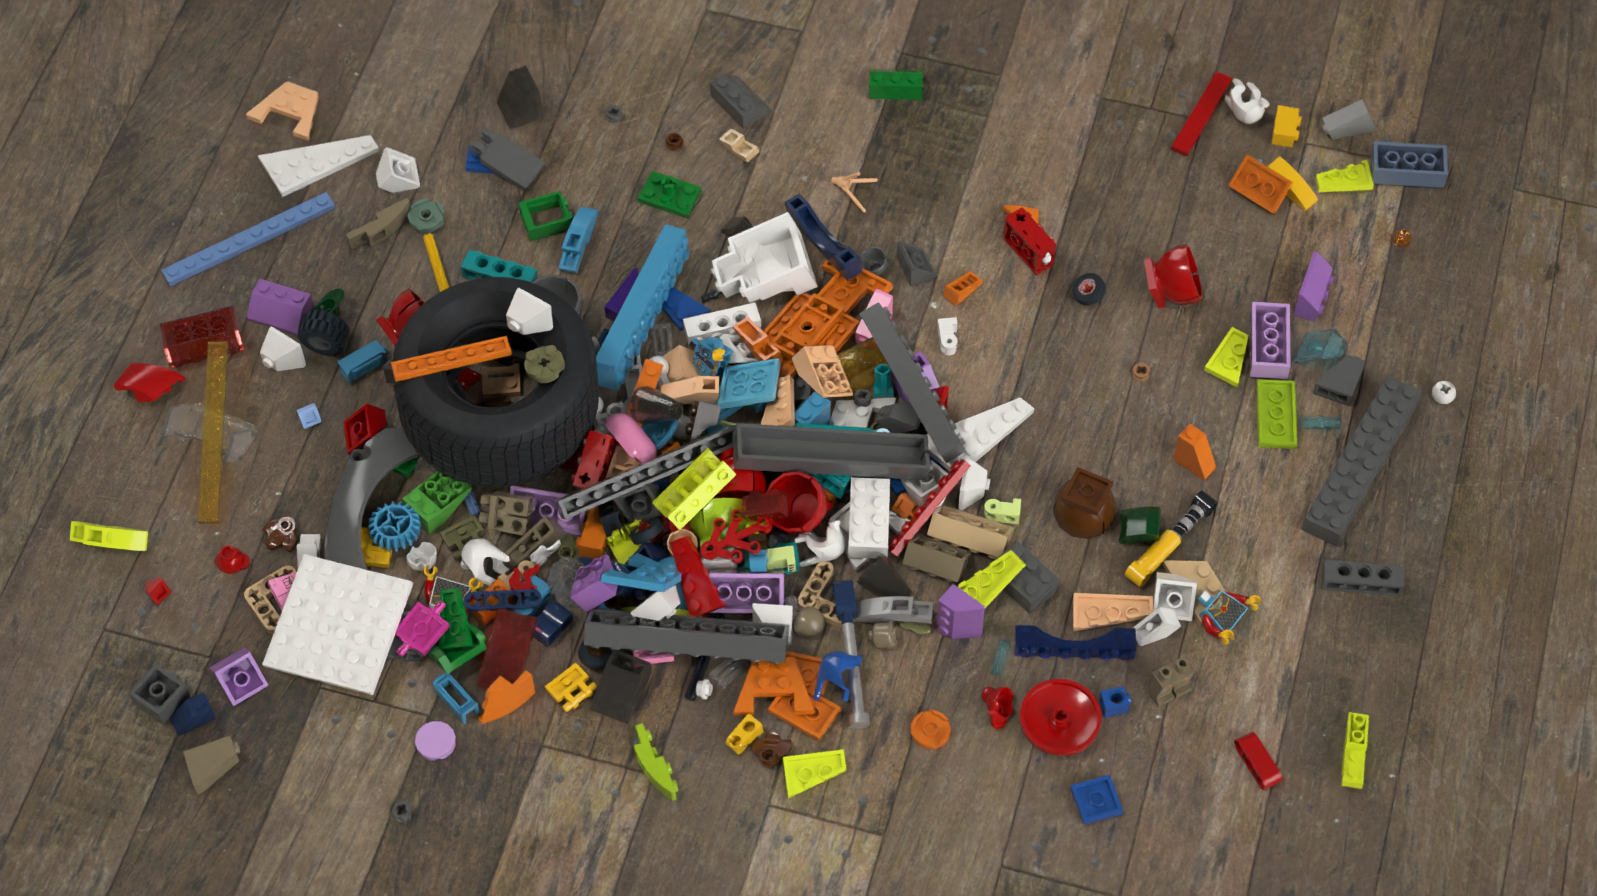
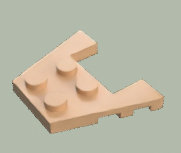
M286 81L246 114L248 120L262 124L270 111L300 121L293 131L294 136L308 141L319 95L316 91Z

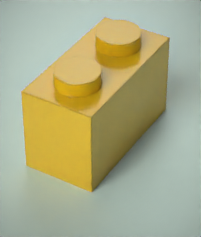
M1278 105L1271 144L1293 148L1294 141H1298L1299 130H1296V128L1300 127L1302 116H1298V108Z

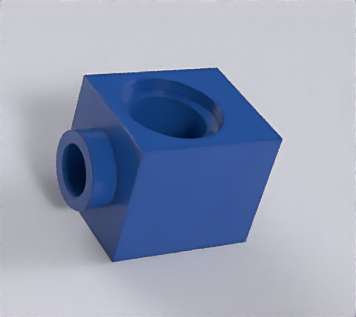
M1124 686L1100 691L1099 702L1104 718L1128 713L1131 697L1129 693H1126ZM1112 700H1118L1120 703H1114Z

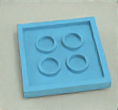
M779 358L724 367L718 406H721V409L774 401L781 365Z

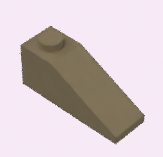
M544 516L505 552L510 557L509 564L512 568H517L520 562L530 561V555L541 545H544L546 548L551 547L558 539L561 540L566 536L565 532L556 520Z

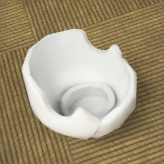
M422 542L417 548L412 546L407 554V564L415 571H424V567L427 565L429 570L436 564V547L431 543Z

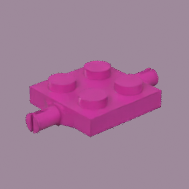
M439 600L433 609L425 607L418 602L400 622L395 636L403 642L396 651L399 656L403 657L409 649L416 650L425 656L446 632L450 625L439 615L443 608L446 607L444 602Z

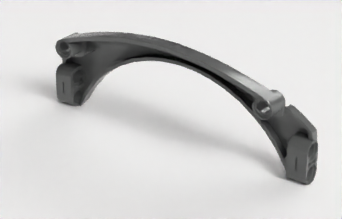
M385 428L367 441L363 449H355L351 452L335 489L328 515L325 535V560L367 570L361 546V524L366 503L375 487L387 474L406 461L420 456L409 442V439H407L403 428ZM394 636L387 655L388 658L412 662L423 659V655L413 649H409L403 657L399 656L396 651L403 642Z

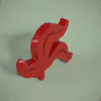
M539 564L523 572L524 582L520 581V571L517 568H513L514 573L509 579L510 588L512 590L537 589V586L532 585L530 578L539 572Z

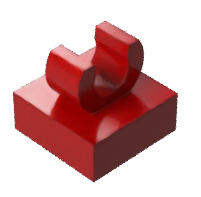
M159 577L154 581L149 580L144 585L147 588L145 590L146 594L157 606L171 593L164 580Z

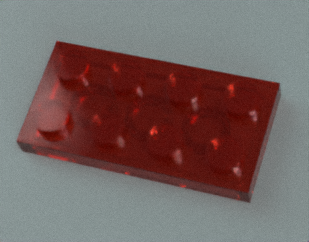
M498 608L477 686L488 689L499 676H502L513 685L523 674L538 621L536 617Z

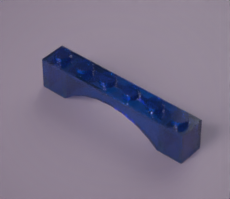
M1015 625L1014 656L1023 658L1030 656H1040L1041 658L1060 657L1063 659L1080 657L1081 659L1100 658L1103 660L1110 658L1129 660L1135 658L1136 628H1114L1109 633L1098 638L1072 641L1051 636L1037 626Z

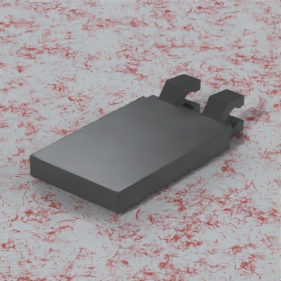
M488 128L484 129L481 139L488 143V146L485 147L484 144L477 140L472 145L471 152L481 158L480 163L524 192L545 166L543 161L502 134L495 135Z

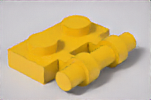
M574 663L545 686V690L557 703L563 699L567 701L562 706V709L567 713L569 710L577 708L579 706L578 703L591 697L598 687L594 682L587 686L585 682L589 680V676L577 663ZM579 688L581 692L573 697L571 693Z

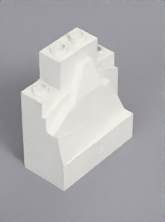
M789 212L728 238L730 244L728 246L729 253L712 260L714 268L711 271L714 278L717 279V282H715L716 288L726 298L741 292V295L747 297L751 303L758 299L764 300L783 291H795L798 296L818 287L802 234Z

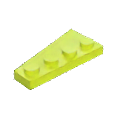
M1010 550L990 563V566L984 570L975 573V576L969 580L960 583L958 588L986 608L1026 564L1014 551Z

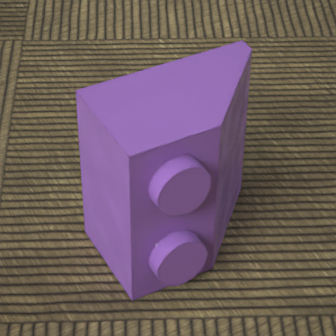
M245 647L210 667L215 679L233 706L269 686L250 651Z

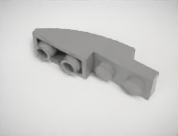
M889 596L861 600L856 602L857 616H853V622L893 623V621L932 623L934 603L914 601L913 597Z

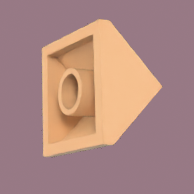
M678 345L662 356L669 364L667 378L670 383L701 376L691 361L695 351Z

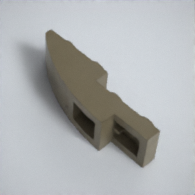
M406 198L387 208L381 209L375 213L376 220L370 221L366 225L347 233L346 238L351 250L367 242L372 247L394 233L408 217V212L411 210L409 199Z

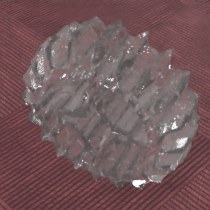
M571 556L563 557L558 562H555L549 570L547 578L550 582L548 587L553 589L551 594L557 596L556 600L560 599L562 605L567 603L569 608L575 606L576 609L580 608V606L570 598L572 585L574 584L576 571L580 567L586 566L579 561L578 556L574 558ZM563 571H565V576H564V578H562V572H563Z

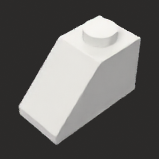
M1159 607L1134 626L1131 631L1138 645L1143 646L1168 637L1180 628L1181 625L1172 609Z

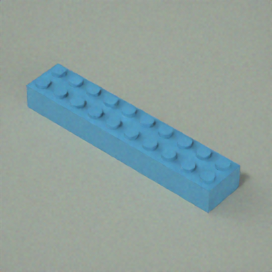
M664 225L596 356L599 386L618 391L621 384L625 383L627 373L632 369L635 357L640 354L642 343L647 340L649 329L653 328L657 314L661 313L663 302L668 299L670 288L674 287L676 277L681 273L684 261H687L690 251L687 248L688 238H686L685 229Z

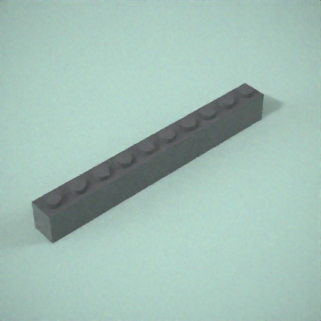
M878 302L859 313L944 461L948 463L966 452L963 446L966 442L960 433H955L954 430L957 429L952 419H947L948 411L943 404L939 405L938 401L941 399L935 390L931 391L929 388L932 384L928 377L922 376L921 373L924 370L919 362H914L913 359L916 356L911 348H906L905 345L908 342L903 334L899 335L897 333L900 329L895 320L891 321L889 319L892 315L886 306L883 308Z
M736 425L727 426L554 500L561 519L566 520L638 489L647 483H652L687 468L707 448L714 455L724 452L733 447L732 434Z

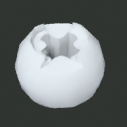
M1440 381L1433 386L1432 397L1437 403L1449 404L1455 399L1456 388L1452 383Z

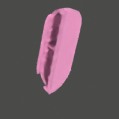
M614 413L606 418L604 425L632 459L636 458L641 464L656 457L657 452L654 443L630 415Z

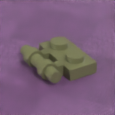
M473 515L441 531L440 535L449 551L457 547L458 551L452 553L456 561L462 558L463 544L471 539H478L480 535L484 534V529L476 516ZM487 536L484 537V538H482V539H486V540H488V541L490 542V540H489V538H488Z

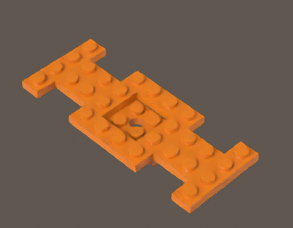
M826 260L822 264V270L834 276L818 294L813 293L812 296L807 293H802L798 296L796 294L764 330L770 342L780 351L783 359L778 378L791 375L793 378L797 374L792 357L803 347L833 345L837 353L854 334L860 324L859 320L848 315L866 293L873 295L876 289L889 293L893 288V284L863 268V272L847 281ZM804 327H812L810 330H803Z

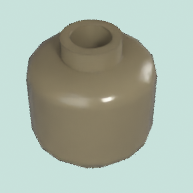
M892 622L876 623L872 630L869 631V641L873 642L877 649L892 648L899 642L898 627H895Z

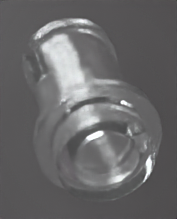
M789 596L785 598L784 605L793 606L794 618L799 611V600L796 596Z

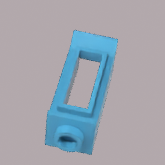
M375 340L337 361V363L341 367V374L351 386L353 380L387 362L388 351L384 345H380Z
M450 673L441 674L436 677L432 683L434 692L463 724L467 723L465 715L473 710L476 715L480 713L478 703L468 695ZM450 685L464 700L465 703L462 706H459L444 689L446 686Z

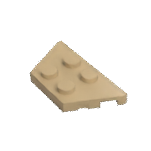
M1164 561L1163 566L1167 573L1177 574L1197 582L1193 615L1199 625H1203L1199 613L1205 606L1197 598L1204 590L1212 597L1220 591L1225 592L1222 584L1207 561Z

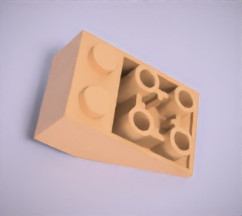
M833 345L806 346L792 357L798 375L823 398L853 395Z

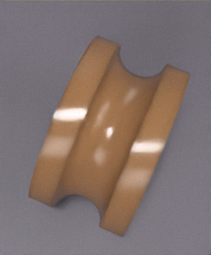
M1138 363L1133 367V377L1135 380L1143 382L1149 378L1150 368L1148 365ZM1138 370L1141 371V372H1142V371H1145V373H1144V374H1143V373L1138 374Z

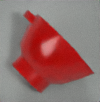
M466 368L460 373L456 381L468 390L470 385L475 384L481 378L482 374Z
M227 545L220 550L214 559V563L221 572L235 574L240 570L246 569L250 564V559L240 549Z

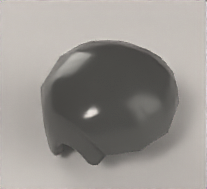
M870 247L864 250L859 257L861 267L877 276L885 272L888 266L884 250L878 247Z

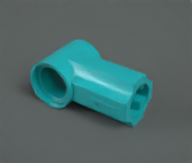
M878 364L874 368V399L893 398L891 368L886 364Z

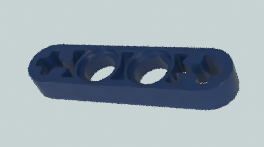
M535 589L469 592L464 597V607L472 612L535 609L541 604L542 596ZM521 595H524V599L534 595L538 600H535L534 604L531 603V600H524V604H521ZM481 596H484V606H481V602H476L475 606L467 603L471 597H474L475 601H481ZM495 596L498 599V603L491 606L487 603V598ZM508 596H517L518 603L510 605L507 602Z

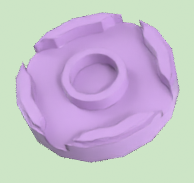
M432 721L426 723L418 730L415 737V745L418 753L423 758L430 761H435V759L442 760L453 752L456 746V737L453 729L448 724L441 721Z

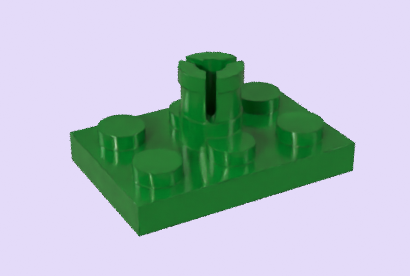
M651 171L637 200L639 203L688 219L702 192V187L672 176Z

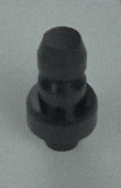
M712 288L710 292L701 297L702 302H707L713 298L717 299L719 298L718 295L722 292L719 293L718 290Z

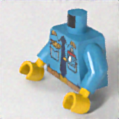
M709 337L702 341L694 338L689 344V347L695 351L691 360L692 364L698 369L701 376H718L721 379L724 367L728 366L733 350L724 345L721 338Z

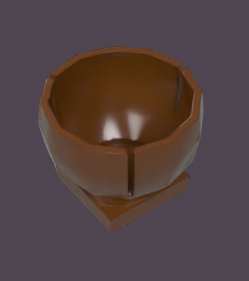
M1077 467L1071 480H1068L1058 490L1055 497L1053 512L1059 527L1072 537L1084 539L1104 534L1112 525L1115 517L1116 501L1111 491L1113 481Z

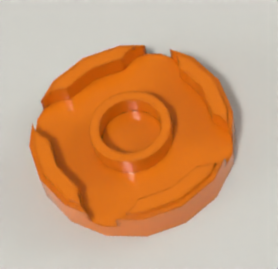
M936 710L920 712L913 718L911 723V736L920 747L937 749L948 742L951 735L950 722L943 713Z

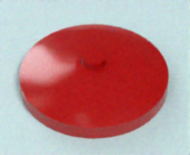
M1051 679L1037 684L1026 694L1020 709V725L1027 740L1037 749L1051 755L1068 756L1083 751L1096 739L1101 725V709L1095 696L1083 685L1067 679Z

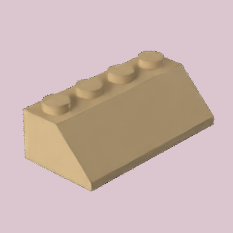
M941 505L933 512L927 535L932 536V539L936 541L945 540L950 542L952 546H964L969 548L971 552H982L987 554L988 557L996 559L1007 550L1014 527Z

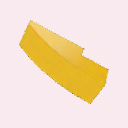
M1279 156L1268 165L1271 169L1294 182L1286 196L1304 211L1318 201V198L1305 180L1283 158Z

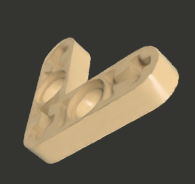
M828 561L820 562L798 597V607L802 609L803 607L812 606L820 609V607L826 606L830 611L827 614L822 613L824 621L842 628L839 617H836L835 603L821 597L833 577L834 568ZM825 568H826V569H828V572H825V573H824L823 579H822V578H820V577H821V574H822V570H825ZM813 583H819L821 588L813 590L810 586ZM809 594H810V595H811V597H810V603H807V604L805 605V604L803 603V601H807V599L809 598Z
M292 566L280 568L248 587L244 592L247 604L265 630L272 635L276 627L270 624L269 618H272L273 622L278 624L280 616L268 600L273 597L271 590L266 589V585L271 579L285 576L287 573H295L296 570ZM254 593L255 595H257V598L259 600L257 603L255 599L251 597V594ZM263 606L269 608L268 612L265 614H260L258 612L259 609Z

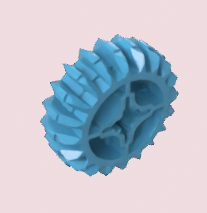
M392 501L389 506L384 503V508L377 507V512H372V518H369L368 531L370 532V538L375 545H379L381 550L385 547L388 552L392 548L397 552L400 547L405 550V545L412 546V541H417V535H420L421 521H419V514L415 512L414 507L410 508L408 503L404 506L401 501L397 505Z

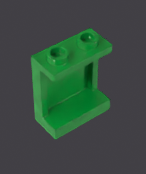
M473 623L469 624L474 647L440 650L434 645L428 653L431 659L446 674L487 649L484 643L486 640L481 630L478 631Z

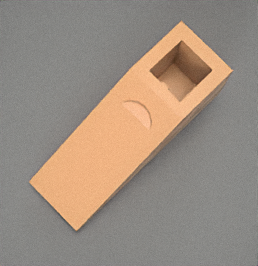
M698 376L661 385V403L694 404V401H702L718 405V376Z

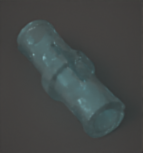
M1319 415V417H1301V429H1340L1341 421L1339 420H1341V417H1323V415Z

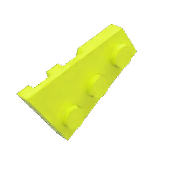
M1368 160L1361 161V164L1355 166L1353 164L1347 165L1342 170L1333 169L1316 174L1318 192L1373 190L1374 186Z
M1232 327L1206 364L1204 371L1238 387L1249 335Z
M844 749L783 757L788 799L846 772Z

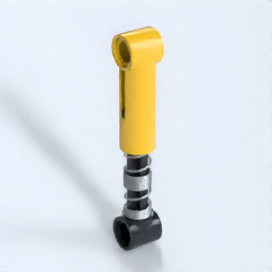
M1201 490L1191 502L1188 513L1184 514L1176 522V525L1172 526V530H1166L1159 537V540H1156L1137 561L1131 563L1124 576L1138 587H1143L1150 579L1152 573L1179 546L1183 534H1187L1193 528V524L1198 522V519L1210 516L1217 507L1218 501Z

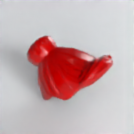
M987 686L981 693V699L983 702H986L987 714L991 715V727L1000 730L1005 726L1009 716L1013 713V692L1006 686L996 689Z

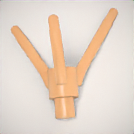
M860 172L845 177H832L831 183L841 187L863 213L866 212L860 202L849 191L852 183L877 182L878 179H852L859 176Z

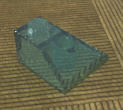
M1336 329L1306 333L1292 362L1296 364L1340 358L1344 353L1347 342Z

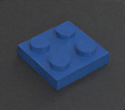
M1110 775L1070 786L1083 825L1123 814V809Z

